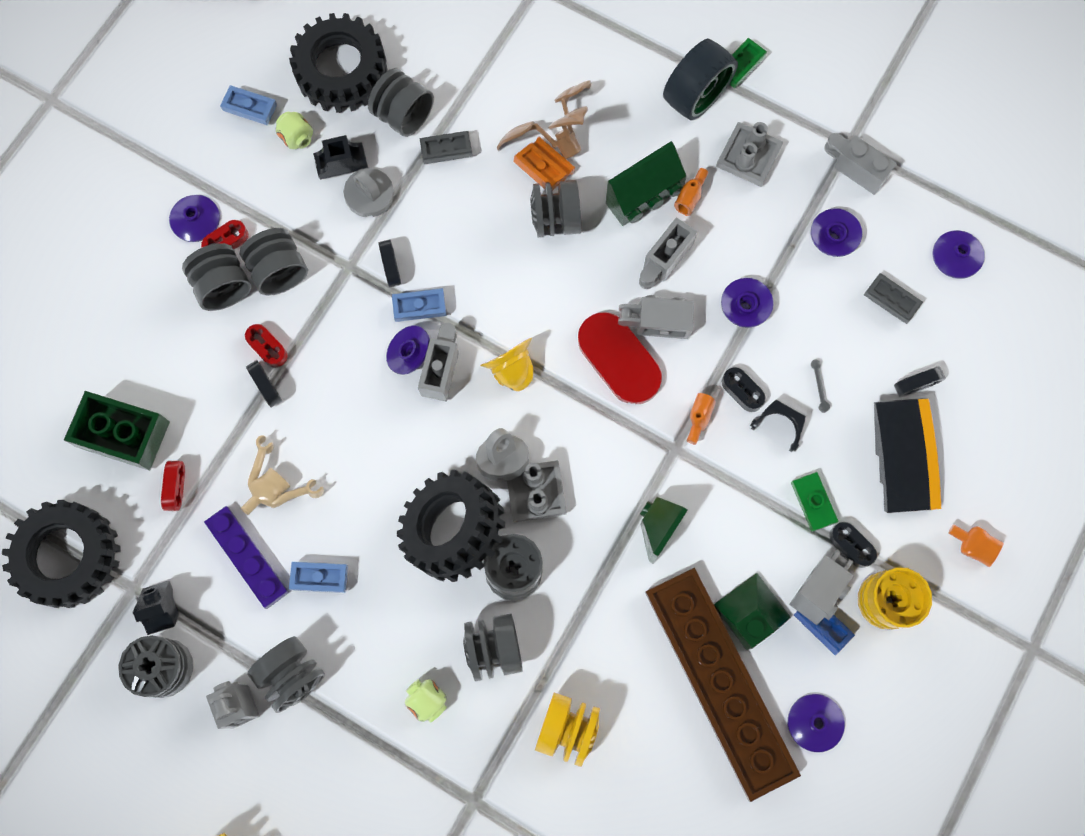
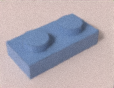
M230 85L220 107L225 112L268 125L277 107L275 99Z
M443 288L392 294L395 322L447 316Z
M292 562L289 590L346 593L348 565Z

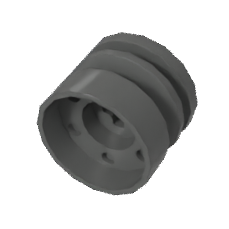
M393 68L384 73L373 87L368 99V110L382 122L388 123L400 135L408 137L418 131L425 123L433 107L434 95L433 92L420 83L414 82L410 76L405 75L400 69Z
M577 180L560 181L558 193L555 194L552 192L550 182L545 183L546 194L541 195L539 183L533 184L530 205L532 224L537 232V238L544 237L545 225L549 226L550 236L555 235L556 224H561L564 235L581 234V210Z
M271 228L261 231L245 241L240 248L239 254L246 268L251 272V278L257 290L262 295H277L294 288L305 279L309 271L301 254L296 251L297 247L290 233L284 228Z
M218 243L202 247L194 251L182 263V271L187 277L188 283L193 287V293L203 310L217 311L228 308L240 302L251 291L252 285L245 271L240 267L241 263L231 245Z
M518 534L501 536L503 538L501 544L494 543L491 549L495 552L493 558L487 555L483 561L487 584L493 593L502 599L511 601L525 599L535 592L541 582L543 570L541 551L526 536ZM514 565L515 569H518V575L516 576L509 572V567Z
M512 613L493 617V630L491 631L487 630L483 619L478 620L479 633L476 634L472 622L464 623V652L467 665L473 674L475 682L483 680L482 667L485 666L489 679L494 678V664H500L504 676L523 672Z
M153 635L140 637L131 642L123 651L118 664L119 678L124 687L134 695L155 698L173 696L182 691L190 681L193 672V658L188 648L177 640ZM152 661L155 662L156 666H153L151 671H149L148 667L152 666Z
M296 636L290 637L270 649L251 666L247 673L258 689H263L270 685L273 686L266 694L265 699L267 702L277 699L272 705L276 713H280L290 706L301 702L313 692L315 687L325 677V673L320 668L312 671L317 664L315 660L312 659L302 664L300 663L306 656L307 650Z

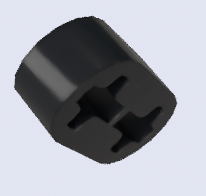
M391 239L378 242L389 288L402 285Z
M256 360L247 365V371L270 408L282 402L280 395L259 361Z
M938 366L905 378L894 384V387L901 398L932 387L944 381L946 377L941 367Z
M732 367L724 373L721 382L725 391L744 410L748 412L760 410L766 399L763 390L740 368ZM730 376L733 378L738 376L740 378L738 384H729ZM744 391H746L750 396L757 395L758 399L756 400V402L758 404H756L755 402L749 404L747 402L749 396Z
M840 522L830 530V541L848 560H853V565L865 568L876 561L877 551L875 547L852 524ZM838 529L840 531H843L845 529L848 531L846 537L852 542V544L846 539H843L842 541L838 539V536L840 535ZM854 546L860 551L866 549L868 551L866 557L869 560L863 559L860 561L858 559L860 553Z

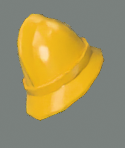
M532 338L524 340L504 354L480 366L490 369L492 374H495L493 375L501 386H506L512 391L519 392L524 390L533 379V365L527 349Z

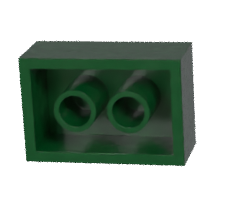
M84 391L64 441L76 448L150 471L170 421L159 413Z

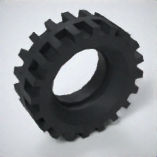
M329 13V19L324 21L319 16L315 18L317 24L312 27L306 23L303 26L305 33L303 35L299 33L295 35L297 46L291 45L290 52L292 57L289 58L293 75L303 96H308L310 103L314 106L319 102L325 111H328L330 106L335 107L336 113H342L343 107H350L351 112L355 111V105L360 102L364 106L368 105V97L381 76L388 71L383 45L379 34H375L373 26L370 23L364 26L362 18L358 16L355 21L351 20L348 13H343L342 18H336L335 13ZM335 44L353 46L359 50L361 55L359 65L351 73L341 77H329L319 72L316 67V60L319 54Z
M451 470L448 476L442 471L437 473V480L433 481L428 478L424 481L426 486L421 491L416 488L412 492L415 495L412 502H405L404 507L407 508V512L405 515H400L398 522L403 524V528L397 530V537L403 540V542L398 544L399 550L405 553L404 558L406 561L439 581L444 582L445 578H447L451 582L458 581L459 574L467 579L472 576L471 569L476 567L481 570L485 567L482 561L487 555L493 558L495 552L491 549L494 543L501 544L503 539L498 535V531L505 528L506 522L499 518V516L504 514L505 510L504 507L498 504L500 498L489 487L468 472L464 471L461 474L457 470ZM455 502H463L466 512L459 532L450 541L434 546L431 542V531L438 516L449 505Z
M57 500L56 504L46 501L41 503L42 508L39 510L30 508L26 511L29 517L25 521L17 519L14 522L18 527L16 533H7L5 538L11 540L10 548L2 549V555L7 556L9 563L2 565L3 571L11 574V578L7 580L9 585L17 587L19 589L17 594L30 599V602L54 608H74L77 603L86 604L90 602L89 597L93 594H102L104 590L101 586L105 581L111 583L114 579L113 576L109 575L112 567L118 568L120 561L115 560V553L121 552V547L115 544L114 538L118 537V534L109 527L111 522L99 515V512L74 501L70 503L65 500ZM71 529L82 539L84 546L82 560L77 569L69 576L51 579L45 576L38 568L36 560L38 548L43 539L52 531Z

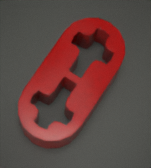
M230 220L204 237L201 247L211 245L212 243H225L231 245L235 250L247 241L248 230L241 221ZM236 229L240 234L235 236L232 230Z
M253 324L247 328L245 340L267 365L278 368L286 363L288 355L285 348L263 325ZM255 333H258L265 342L263 344L254 338L253 335ZM270 347L275 352H278L280 356L278 359L273 358L267 351Z
M167 461L165 464L161 492V507L163 511H179L181 509L185 480V465L183 461Z

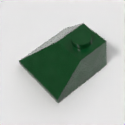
M659 497L653 503L650 501L646 503L640 513L644 517L640 525L649 562L654 564L688 509Z
M758 573L751 576L714 604L717 612L746 651L753 649L791 618Z

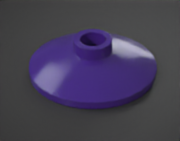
M189 195L180 199L173 206L169 215V224L174 234L188 242L202 241L204 237L217 229L220 222L218 207L210 198L203 195ZM195 212L193 217H188L191 213Z
M836 208L828 209L821 212L814 219L811 226V238L814 245L822 253L833 257H843L854 252L862 240V227L858 219L850 212ZM830 234H836L838 239L832 238Z
M959 230L949 231L941 235L935 242L932 253L933 260L938 269L945 275L956 279H964L976 274L981 269L985 258L984 249L979 240L972 234ZM958 248L962 249L965 254L960 253Z
M740 278L731 282L725 288L721 298V307L724 315L730 322L740 327L751 328L761 325L769 318L773 310V297L770 290L762 282L752 278ZM748 303L750 308L744 309L741 304Z
M412 325L403 328L393 337L386 354L388 367L393 372L405 375L415 371L425 361L430 342L426 330L420 326Z
M810 694L799 698L792 705L788 714L787 722L790 735L805 750L811 752L828 751L834 748L843 736L845 729L843 713L833 700L824 695ZM818 717L823 721V726L820 729L814 726V720Z

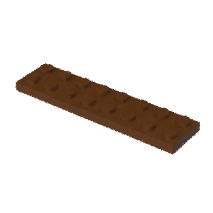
M695 567L645 591L653 611L748 801L752 802L800 777L801 774Z

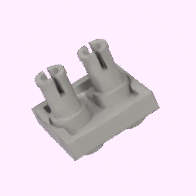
M738 122L717 161L716 167L762 187L783 145V141L767 135L768 126L763 122L755 123L753 128Z
M558 460L530 463L520 476L507 481L513 523L567 515Z

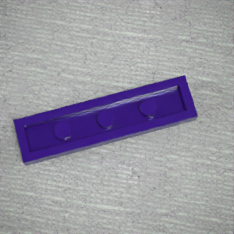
M228 506L223 507L204 521L265 609L270 608L289 593Z

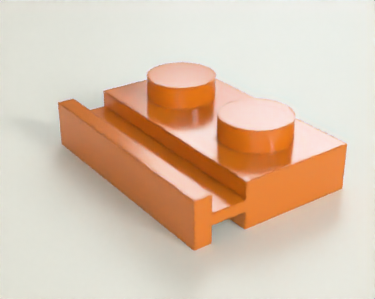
M540 136L534 143L531 142L518 152L513 160L516 165L544 189L545 183L550 182L552 191L559 186L560 181H565L575 170V167Z

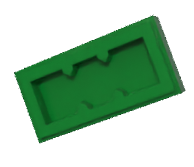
M749 37L732 54L738 61L735 75L729 83L734 89L767 54L766 50Z
M818 472L791 482L811 532L839 522Z

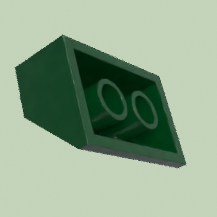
M670 141L608 180L605 204L622 226L629 222L631 224L637 222L643 216V213L649 209L655 210L662 205L666 198L670 196L675 197L680 194L687 176L673 142Z

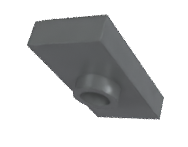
M469 130L419 138L424 164L473 157Z
M882 273L878 274L864 293V296L905 324H908L923 303V301Z

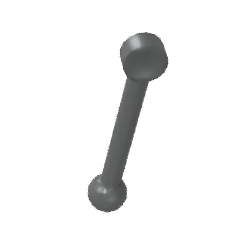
M814 359L811 361V368L815 372L821 402L818 409L820 412L826 413L830 409V404L825 400L819 370L821 362Z

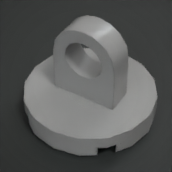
M365 168L358 170L350 175L345 182L343 193L346 204L352 212L359 216H379L387 211L393 203L394 189L392 181L387 174L379 169Z
M503 428L494 430L478 448L476 453L478 470L484 477L493 481H497V479L508 481L520 476L529 464L530 458L528 446L525 442L511 435Z

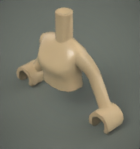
M261 435L256 439L258 452L248 478V487L252 497L241 507L245 514L249 515L260 503L276 508L291 499L305 494H309L312 498H319L323 495V486L317 491L311 490L316 484L315 479L309 480L305 487L285 492L290 487L289 483L272 468H269L264 475L258 478L265 455L273 450V443L271 442L267 446L262 447L261 444L265 442L266 437Z

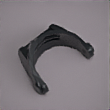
M775 400L757 420L753 419L750 424L751 429L754 431L761 419L768 415L780 414L786 416L792 421L796 431L795 439L789 451H796L799 446L798 443L806 416Z

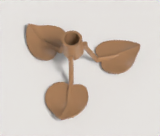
M591 80L566 89L554 99L555 103L562 102L565 115L548 126L549 130L562 126L563 130L555 134L556 140L537 123L530 121L506 133L500 140L497 150L499 151L504 143L530 130H537L552 144L553 148H559L565 159L579 153L582 149L575 137L572 125H583L588 107L584 106L569 113L567 102L570 97L580 93L585 88L590 89Z

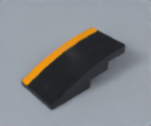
M929 399L874 402L875 453L879 456L880 483L883 484L884 511L896 513L941 509L938 454Z

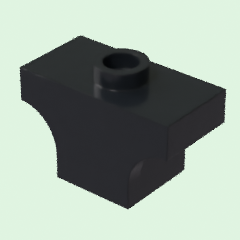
M347 135L322 140L323 148L313 153L320 180L368 168L363 143L351 142L348 140Z
M170 581L143 588L132 613L135 620L143 624L147 635L173 628L176 625L179 613L174 603L173 588Z

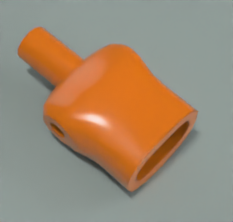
M700 168L695 179L689 180L682 187L674 203V207L679 213L691 216L701 198L702 185L709 173L706 169Z
M698 393L690 412L692 427L686 441L693 445L697 444L701 432L708 427L716 404L715 399L708 394Z
M953 524L948 534L962 541L960 549L962 554L981 562L987 567L994 563L1004 545L1002 541L992 537L978 526L972 527L969 532H966Z

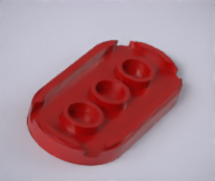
M607 312L589 316L581 324L578 332V346L584 357L620 401L636 405L644 404L653 399L658 393L662 381L661 370L653 357L628 326L618 324L620 317Z

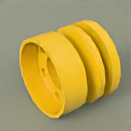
M893 568L869 575L862 582L858 591V606L862 616L877 628L891 630L910 628L920 624L929 615L932 607V592L927 581L919 573L909 568ZM886 597H891L892 602L887 603Z
M554 692L535 751L553 757L559 745L565 747L563 761L568 762L570 754L574 750L578 752L574 765L582 767L584 760L592 751L597 736L600 708L593 706L589 718L583 716L586 703L582 702L576 714L570 712L572 698Z

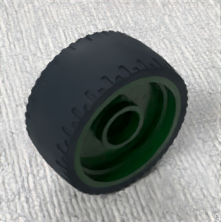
M710 38L704 39L695 45L673 70L665 85L663 98L678 113L693 121L702 116L723 94L735 75L738 61L717 42Z

